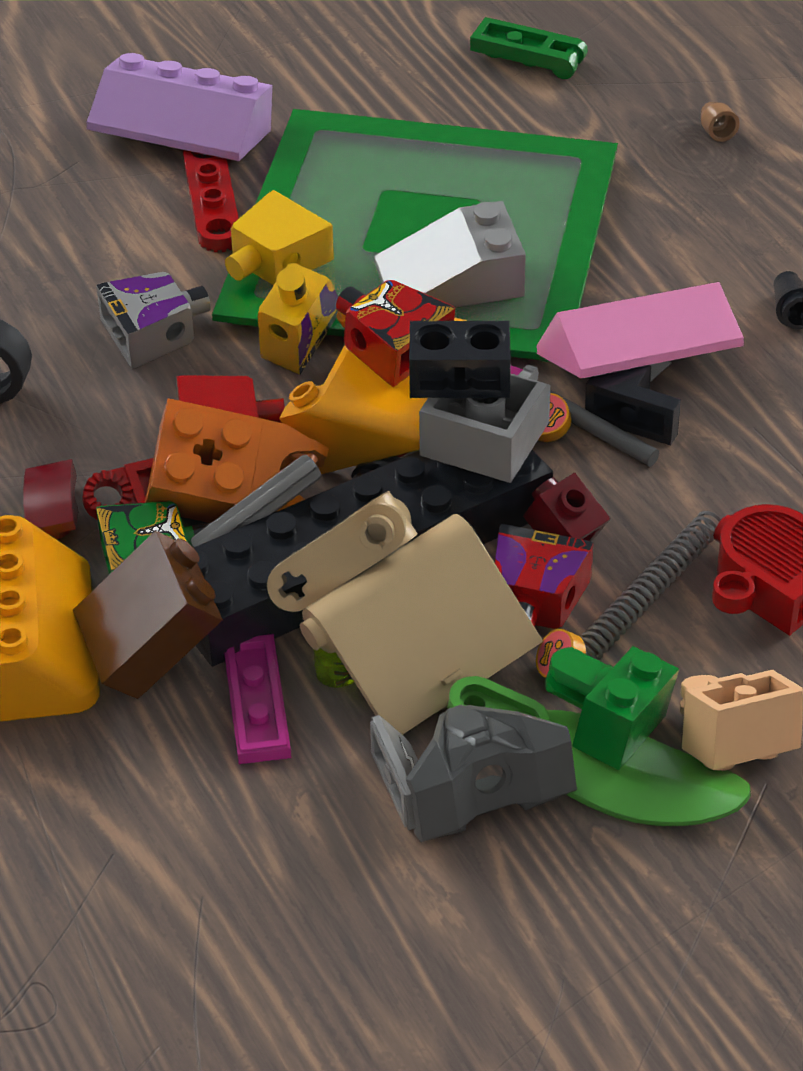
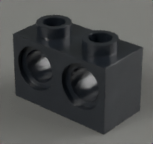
M410 321V398H510V321Z

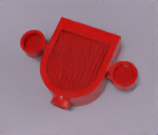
M762 504L746 507L733 515H726L717 524L713 534L714 540L720 543L717 577L714 579L712 592L714 606L728 614H740L749 609L790 636L803 625V514L785 506Z

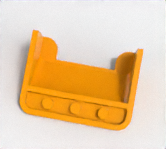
M338 311L336 317L342 327L345 328L346 316ZM456 317L454 318V321H467ZM344 345L324 384L315 386L312 381H307L298 385L290 393V402L286 405L279 418L283 424H288L305 436L329 447L328 456L323 467H318L321 474L361 463L419 450V411L428 398H410V375L393 387Z

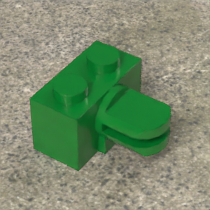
M632 646L614 667L572 647H568L554 652L545 680V689L547 692L582 709L572 747L620 770L666 717L679 668L661 660L655 654L645 652L635 646Z

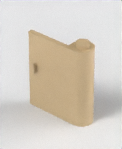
M458 514L451 515L303 609L304 622L300 624L301 632L308 644L314 650L322 648L330 654L336 652L375 716L380 715L402 735L447 706L450 689L456 681L469 676L488 679L543 642L470 524Z

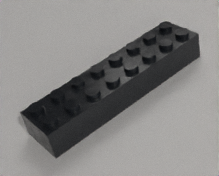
M419 450L196 546L194 549L200 558L198 562L204 579L215 591L216 597L214 601L223 619L196 647L211 667L225 662L224 653L229 648L234 647L235 653L241 651V643L256 636L274 634V639L300 628V624L304 622L303 610L297 612L286 611L276 606L271 600L267 590V581L271 571L281 561L387 491H390L394 498L403 502L408 508L411 515V524L418 533L413 539L451 515L458 514L470 524L482 544L498 538L501 524L523 527L529 524L523 515L534 502L531 494L542 483L553 477V470L531 450L514 479L509 483L420 456ZM289 571L284 573L287 582L282 586L283 591L286 594L295 592L299 597L305 596L302 587L307 582L306 578L302 574L294 577Z

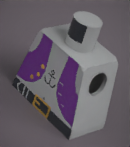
M166 272L96 285L100 320L131 369L190 344L194 339L192 317L211 310L210 299L204 286L201 285L181 292L170 274Z

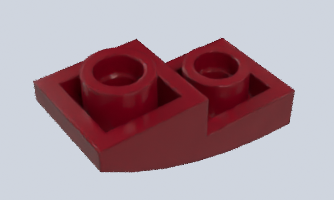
M72 459L25 469L23 486L24 518L55 539L68 535L71 530L76 529L79 510L74 496L77 474Z

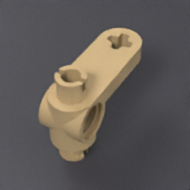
M387 491L281 561L271 571L267 581L268 594L273 603L286 611H301L409 542L418 533L411 524V515L408 508L403 502L394 498L390 491ZM289 571L294 577L302 574L306 578L307 582L302 587L305 596L299 597L295 592L286 594L283 591L282 586L287 582L284 573Z

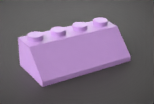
M127 53L121 55L104 69L87 119V130L240 161L271 131L272 85L260 83L251 76L230 77L220 75L219 71L211 68L195 70L182 67L176 61L155 62L145 60L140 54Z

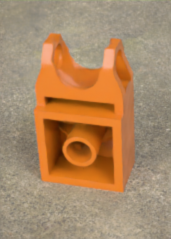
M168 398L160 422L145 503L172 501L177 504L180 517L212 523L300 456L308 455L317 467H323L328 456L329 447L305 436L288 424ZM298 495L277 511H280L305 499L301 495Z

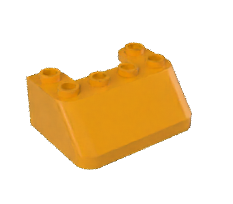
M14 515L0 516V722L83 712L91 708L97 702L100 695L99 676L73 612V609L93 591L90 565L84 557L25 518Z

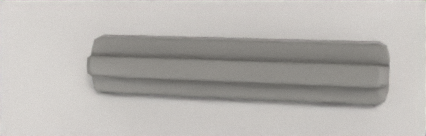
M308 455L300 456L195 534L190 540L192 546H199L275 513L321 478L322 475L319 468Z

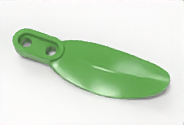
M478 676L464 677L456 681L450 689L447 709L462 704L464 706L472 705L518 711L567 726L571 744H573L581 713L571 711L546 710L536 700ZM647 737L620 770L572 747L577 790L566 795L586 806L618 819L656 826L698 825L724 818L739 811L751 796L750 784L740 776L728 770L717 771L709 769L692 755Z

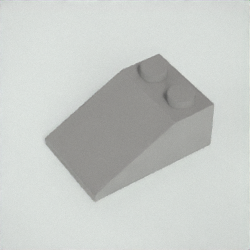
M503 201L482 202L477 205L460 207L374 256V263L381 283H384L386 280H395L444 301L455 308L525 297L526 254Z

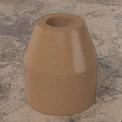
M708 102L701 109L702 127L712 139L723 142L731 139L737 133L740 125L739 118L728 105L719 102Z

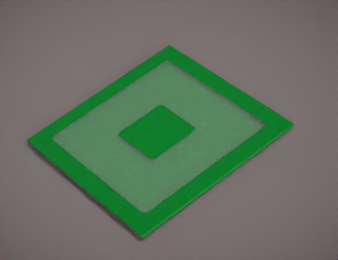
M293 109L256 203L269 192L275 190L333 225L334 259L312 271L329 278L339 297L341 292L348 286H352L367 295L382 284L374 263V256L460 207L477 205L482 202L503 201L526 254L525 297L456 307L455 317L467 321H510L511 357L550 362L537 354V344L557 312L581 307L616 159L618 143ZM228 273L212 312V321L258 326L259 308L274 285L254 273L241 281L235 280ZM336 318L326 335L344 337L345 328L342 327Z

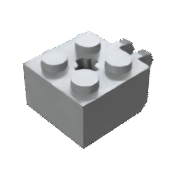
M526 365L519 375L510 373V398H428L419 411L420 456L511 483L549 423L551 385L537 381L538 368Z

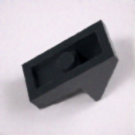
M651 365L591 377L587 381L585 409L623 431L670 446L678 435L681 399L650 390Z

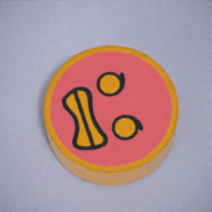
M550 393L549 423L538 441L552 442L558 440L567 433L571 426L572 418L566 401L557 394Z
M555 629L549 632L544 637L543 642L540 643L536 654V667L540 675L546 678L551 658L554 652L559 649L572 647L586 654L583 639L565 629Z

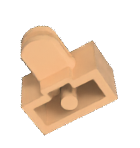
M769 670L747 676L743 673H738L721 678L712 675H698L686 678L681 682V697L683 699L680 701L679 712L684 715L682 749L701 761L705 767L712 770L725 771L732 769L736 764L755 759H773L779 753L801 748L803 688L776 671Z

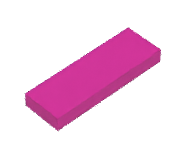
M274 634L256 636L241 643V651L235 653L234 647L224 653L238 764L291 758V746Z

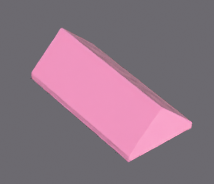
M720 282L557 312L537 344V354L582 379L744 346V337Z

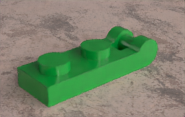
M488 17L483 19L470 37V51L482 53L491 58H503L520 62L530 67L538 66L550 69L561 79L571 78L577 70L578 64L584 60L588 53L586 43L579 38Z

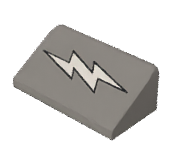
M380 715L374 716L372 721H370L371 754L404 827H407L408 830L416 828L412 795L406 778L417 763L418 758L410 742Z

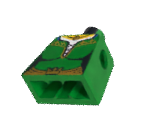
M172 501L96 507L100 541L109 575L155 530L174 540L181 538L192 546L191 538L211 523L183 527L178 506Z

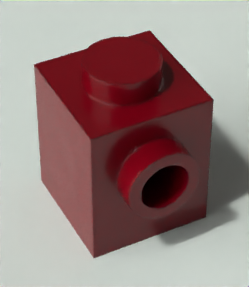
M575 472L560 482L552 477L542 483L532 492L531 496L534 502L523 515L533 530L592 541L611 519Z

